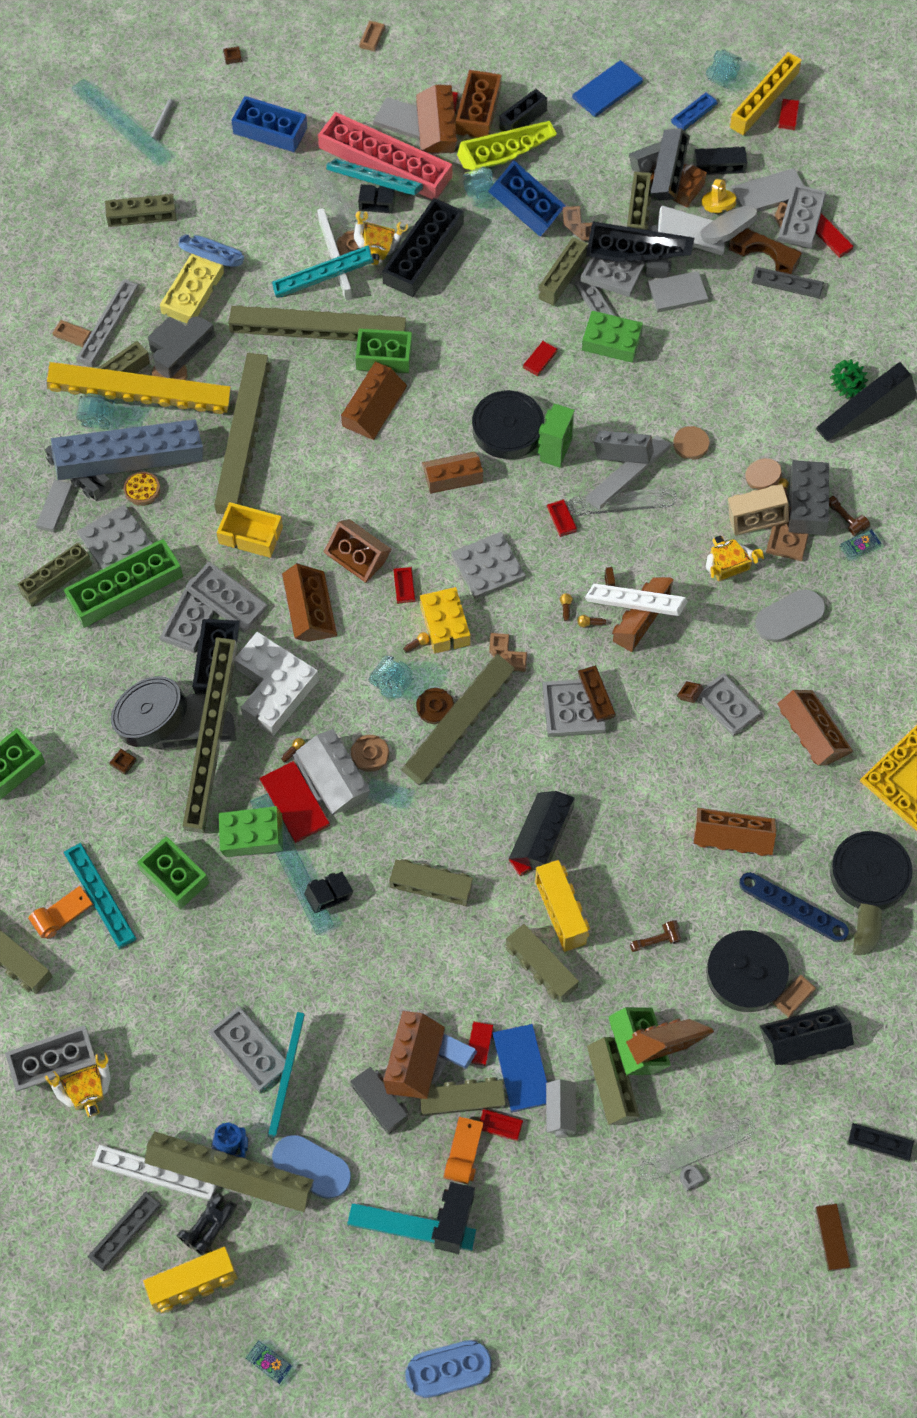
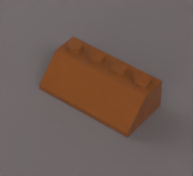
M433 85L416 94L420 150L426 153H454L457 137L452 85Z
M374 362L341 414L342 427L374 440L407 388V384L391 368Z
M296 563L282 573L294 638L311 642L336 637L337 631L324 571Z
M653 577L649 583L646 582L641 591L671 595L674 579L671 577ZM637 609L626 610L622 617L623 621L620 625L617 624L612 631L613 642L633 652L659 613Z
M792 690L777 703L781 714L787 718L791 724V729L797 733L801 739L802 746L808 750L812 761L818 766L829 765L853 752L813 690Z
M697 808L693 844L703 848L711 846L717 847L719 850L732 849L740 853L753 852L760 856L773 855L776 837L775 818Z
M402 1011L383 1079L387 1094L422 1099L428 1098L445 1033L444 1026L423 1013Z
M678 1018L669 1024L668 1022L662 1023L657 1028L654 1025L646 1030H638L632 1034L633 1038L626 1041L638 1065L686 1050L714 1033V1030L691 1019L681 1021Z

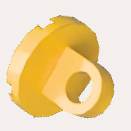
M720 179L714 181L712 191L705 194L702 198V206L711 213H722V210L726 209L730 211L736 205V195L726 190L725 181Z

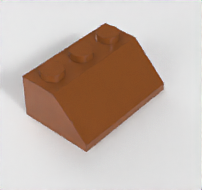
M475 451L422 462L430 494L483 483V469L479 456Z
M351 519L338 522L323 553L366 583L385 564L392 549Z

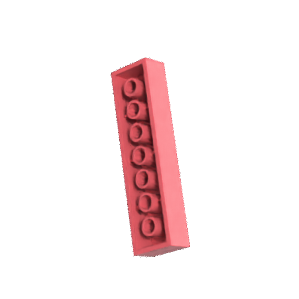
M337 112L333 114L318 134L320 149L348 162L422 183L423 190L419 194L430 199H437L452 179L451 163Z

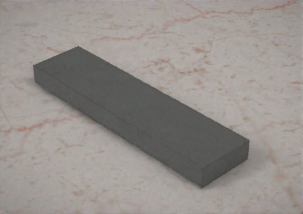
M757 266L752 279L753 284L820 299L824 284L822 281Z
M145 1191L87 1257L104 1272L162 1207V1204Z

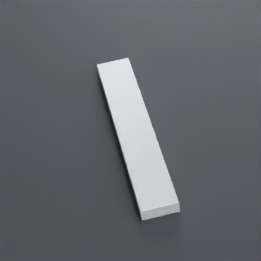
M323 208L318 209V220L331 259L339 257L340 254L325 210ZM346 273L337 276L345 300L351 299V287Z
M593 584L585 597L587 602L680 616L688 602L686 597Z
M99 1145L92 1163L97 1168L205 1200H210L217 1188L216 1185L145 1164V1158L102 1145Z

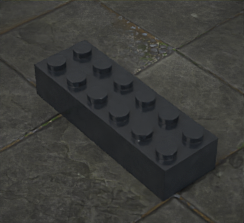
M433 198L383 269V284L414 297L463 226L464 211Z

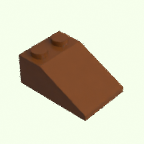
M684 164L677 199L673 201L688 207L705 186L707 172L693 165ZM654 171L651 174L650 183H653Z

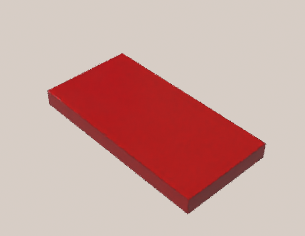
M294 761L259 778L273 805L277 806L282 813V821L295 843L330 826L328 819Z

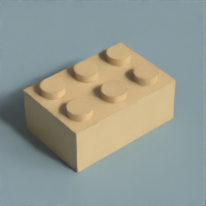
M782 484L773 485L761 490H753L741 495L737 494L728 498L729 518L735 536L789 522L788 501Z

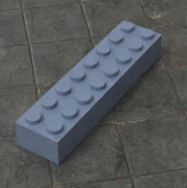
M196 419L51 438V450L58 480L203 461V446Z

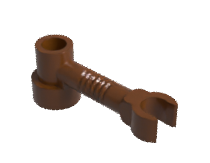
M832 495L829 498V507L836 511L850 525L848 530L853 536L871 526L869 520L864 515L854 519L841 506L835 496Z
M677 920L664 923L662 925L664 933L630 942L632 952L667 940L670 941V944L680 942L682 939L678 930L680 927Z

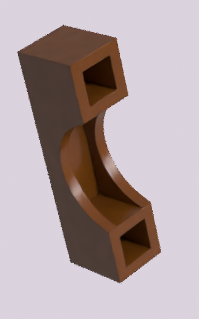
M749 228L744 229L730 239V251L743 257L753 252L767 254L775 263V271L793 275L800 263L802 252L790 248L781 242L774 241L765 235L756 233Z

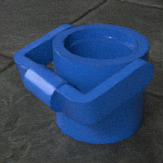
M229 1122L220 1124L215 1129L212 1149L245 1158L246 1151L248 1150V1137H246L245 1128L238 1127ZM240 1144L241 1155H235L238 1152Z

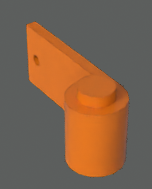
M78 886L48 909L45 907L36 909L29 915L28 919L41 938L50 939L56 935L59 929L91 907L93 903L82 887Z
M463 1117L458 1118L450 1156L445 1167L444 1179L467 1185L469 1181H474L476 1169L473 1168L483 1122Z

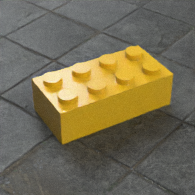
M559 860L536 867L535 883L562 949L566 952L587 944L590 926L587 919H583L581 912H583L579 900L576 901L574 898L575 890L572 883H568L566 879L568 874L565 866H561Z
M224 1246L143 1280L152 1307L157 1313L161 1312L163 1314L173 1310V1306L179 1303L181 1305L194 1301L193 1298L198 1295H202V1297L210 1295L217 1287H229L238 1278Z

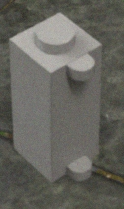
M563 1079L546 1083L547 1133L555 1134L557 1138H566L568 1135H575L576 1083Z

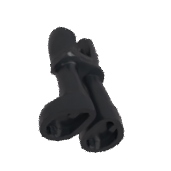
M220 1192L213 1195L207 1202L206 1209L189 1231L180 1230L176 1235L186 1246L191 1249L194 1247V1250L201 1256L212 1252L211 1246L219 1231L225 1228L237 1207V1204L229 1201L223 1211H219L218 1208L224 1200V1196ZM209 1222L213 1223L205 1236L197 1242Z

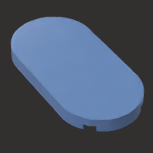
M186 234L179 238L178 245L186 252L225 266L234 267L243 264L244 256L235 248L199 235L189 237Z
M297 1135L281 1139L274 1147L272 1160L275 1168L313 1179L312 1193L324 1199H332L343 1195L348 1189L351 1181L349 1167L344 1160Z
M472 1340L422 1352L415 1355L408 1363L405 1371L406 1383L414 1394L423 1398H432L473 1387L482 1383L489 1375L491 1357L484 1346Z

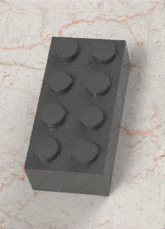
M793 460L789 485V532L826 535L829 523V463Z

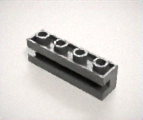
M49 445L45 449L46 460L50 465L54 466L51 445ZM105 474L70 479L75 487L82 488L83 493L88 498L92 497L95 501L112 489L111 481Z

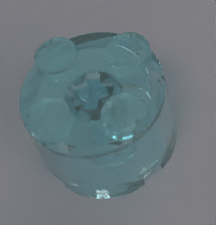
M725 49L717 50L713 57L714 62L712 66H709L706 71V76H708L709 81L728 89L730 86L727 84L730 80H735L741 65L738 63L739 60L742 61V58Z
M482 166L463 173V177H466L463 180L467 196L469 198L472 197L475 201L472 203L474 206L495 199L488 192L493 186V174L490 168L486 169Z
M85 394L84 398L81 395L76 419L82 422L81 425L83 427L91 428L92 425H98L101 429L109 430L113 422L115 401L112 399L109 402L105 401L104 396Z
M384 656L368 679L372 685L381 690L382 696L388 699L390 697L401 698L414 680L412 678L414 675L412 670L402 661L398 663L393 661L394 657Z

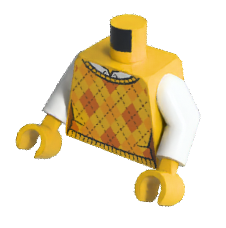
M358 211L355 214L358 223L355 225L354 240L359 248L369 245L374 263L371 264L377 265L380 260H384L387 255H391L398 248L402 239L401 234L408 229V224L405 225L404 230H401V222L397 223L396 229L398 231L395 233V229L365 222L368 218V213L364 212L361 219V211Z
M719 535L712 540L715 546L711 548L710 554L707 556L706 570L711 574V578H714V575H716L717 580L721 581L750 570L752 560L754 563H758L759 558L764 559L763 551L761 549L751 550L734 539L725 542L724 538Z
M105 1053V1059L102 1061L98 1060L96 1054V1065L63 1077H59L56 1071H53L55 1074L53 1080H49L46 1075L45 1079L52 1085L51 1088L57 1099L68 1107H74L76 1110L85 1108L88 1118L98 1115L100 1111L97 1102L104 1100L103 1095L108 1092L111 1080L107 1064V1053Z

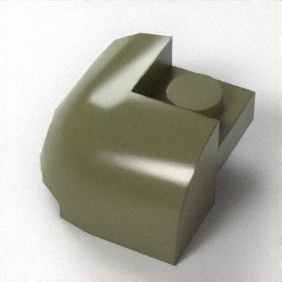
M868 904L860 905L858 909L857 931L854 935L853 955H866L877 946L882 932V910Z

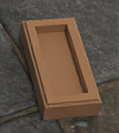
M369 20L359 43V48L375 52L385 29V24Z
M60 320L52 332L53 336L80 347L84 346L92 331Z
M800 975L774 1002V1005L789 1018L816 990V987Z

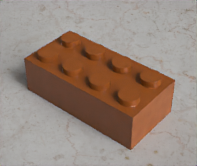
M469 70L456 117L457 135H468L469 137L476 138L490 135L502 88V74Z

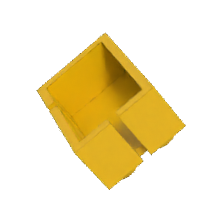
M229 502L217 530L218 542L221 545L235 548V545H237L240 550L271 558L276 547V541H278L283 529L282 517Z
M454 587L420 595V607L434 654L450 650V638H453L454 649L470 646V632L462 605H460L457 588Z

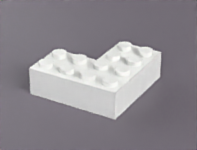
M258 632L255 633L235 658L236 670L260 684L241 706L242 716L256 726L259 723V728L274 736L319 681L318 670Z

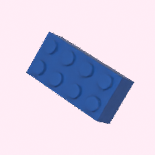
M244 96L231 120L233 134L294 153L308 128L306 114Z
M514 160L488 191L540 237L561 213L562 207L566 206Z

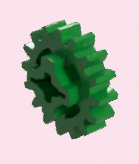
M845 359L836 364L835 368L831 370L833 375L830 376V379L834 380L831 386L836 387L834 392L840 391V397L845 395L846 399L853 398L867 387L865 383L869 380L865 376L868 373L862 371L864 366L859 367L858 361L853 364L852 359L848 361Z

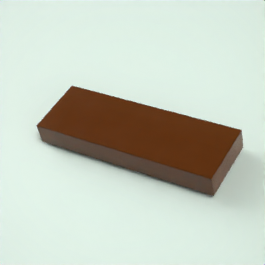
M597 666L578 670L579 678L597 723L616 717Z
M837 1203L816 1206L815 1210L828 1272L850 1269Z

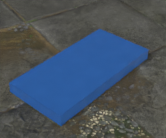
M619 60L572 94V99L592 116L596 117L642 84L643 78L623 61Z
M533 1024L493 1032V1039L511 1113L545 1106L547 1080Z

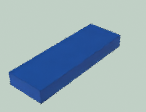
M705 92L671 119V123L685 131L717 106L718 101Z

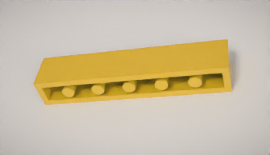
M787 52L732 113L730 128L744 136L799 74L802 59Z

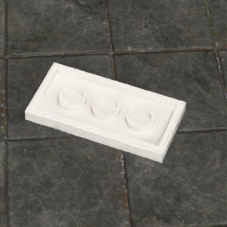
M666 206L660 208L658 232L694 237V248L718 255L724 253V242L722 240H719L717 244H708L702 240L701 230L713 222V220Z

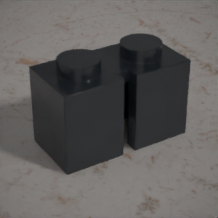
M361 184L358 198L359 211L393 214L395 202L394 189L384 186L376 188V185Z
M342 871L337 874L331 873L327 875L325 880H312L307 884L304 895L313 912L318 913L350 900L353 889Z

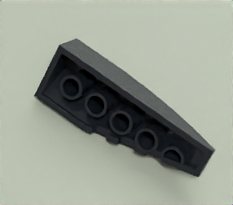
M592 221L586 256L617 262L691 256L695 238Z
M898 362L841 406L815 429L826 442L846 435L848 432L856 431L863 426L892 416L917 397L912 375L901 362Z

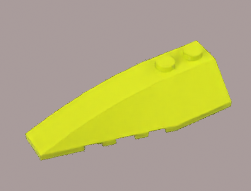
M546 121L462 141L457 156L463 168L474 171L504 164L555 137L557 133L551 122Z

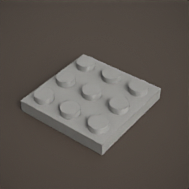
M591 257L581 275L580 282L630 297L646 265V260L617 262Z
M125 505L120 506L77 531L78 536L101 569L152 544Z
M502 532L451 552V556L474 599L525 579V574Z
M580 679L542 682L548 737L605 733V721L597 723Z

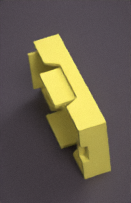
M191 253L160 303L161 313H167V316L188 323V320L192 317H198L201 309L213 292V285L217 286L224 274L223 265Z

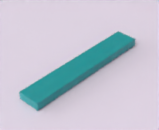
M337 158L326 164V170L411 195H416L423 190L422 183Z
M368 245L272 281L276 298H281L374 263L371 249Z
M81 842L64 851V855L118 949L137 940Z
M297 1012L268 1131V1137L275 1138L278 1132L305 1017L304 1013Z
M354 1203L351 1205L347 1226L433 1244L435 1241L431 1239L433 1228L439 1225V1221ZM466 1227L461 1250L473 1251L477 1229Z

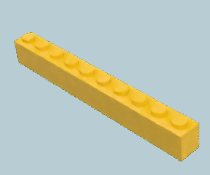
M49 362L47 389L53 392L66 391L74 395L81 393L87 394L90 397L103 396L111 400L118 398L127 402L141 401L143 404L155 403L163 407L193 408L200 412L208 410L216 414H223L228 411L230 386Z

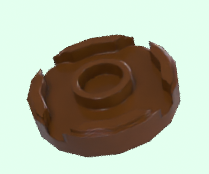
M430 688L417 698V714L426 723L435 725L443 719L454 705L451 695L444 689Z

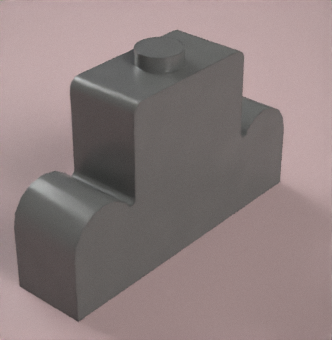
M195 316L190 318L187 323L188 326H185L172 317H168L159 327H156L148 336L150 351L154 352L153 358L156 371L166 378H172L215 337L214 325Z
M190 694L186 696L187 710L181 724L167 738L158 742L159 749L197 745L206 694ZM226 711L221 742L236 741L233 715Z

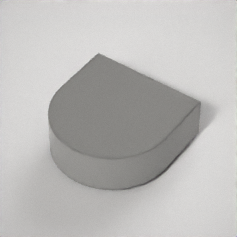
M685 1166L680 1172V1182L686 1191L705 1181L703 1175L695 1166Z

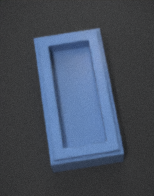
M444 1034L439 1056L467 1069L477 1053L476 1049Z

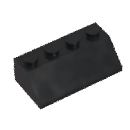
M202 619L192 685L195 694L203 695L207 692L216 637L236 640L237 643L240 620Z
M559 791L537 793L509 859L529 866L536 870V867L550 863L574 809L575 797Z
M837 1005L760 1025L766 1048L775 1065H785L791 1061L804 1060L810 1056L823 1055L829 1051L845 1049L848 1046L854 1045L851 1022Z

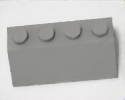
M334 729L317 734L296 751L297 757L331 815L366 802L370 789Z
M85 1025L5 1052L16 1092L47 1082L45 1079L46 1075L49 1080H53L55 1078L53 1071H56L59 1077L97 1064L90 1034Z

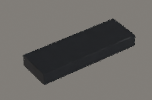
M852 1123L847 1144L909 1162L914 1141Z

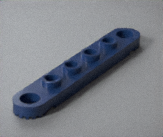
M748 872L741 876L739 886L745 893L834 942H842L847 938L849 930L845 923L754 873ZM747 878L752 879L755 885L747 887L744 884V880ZM840 927L844 933L842 936H836L833 933V929Z

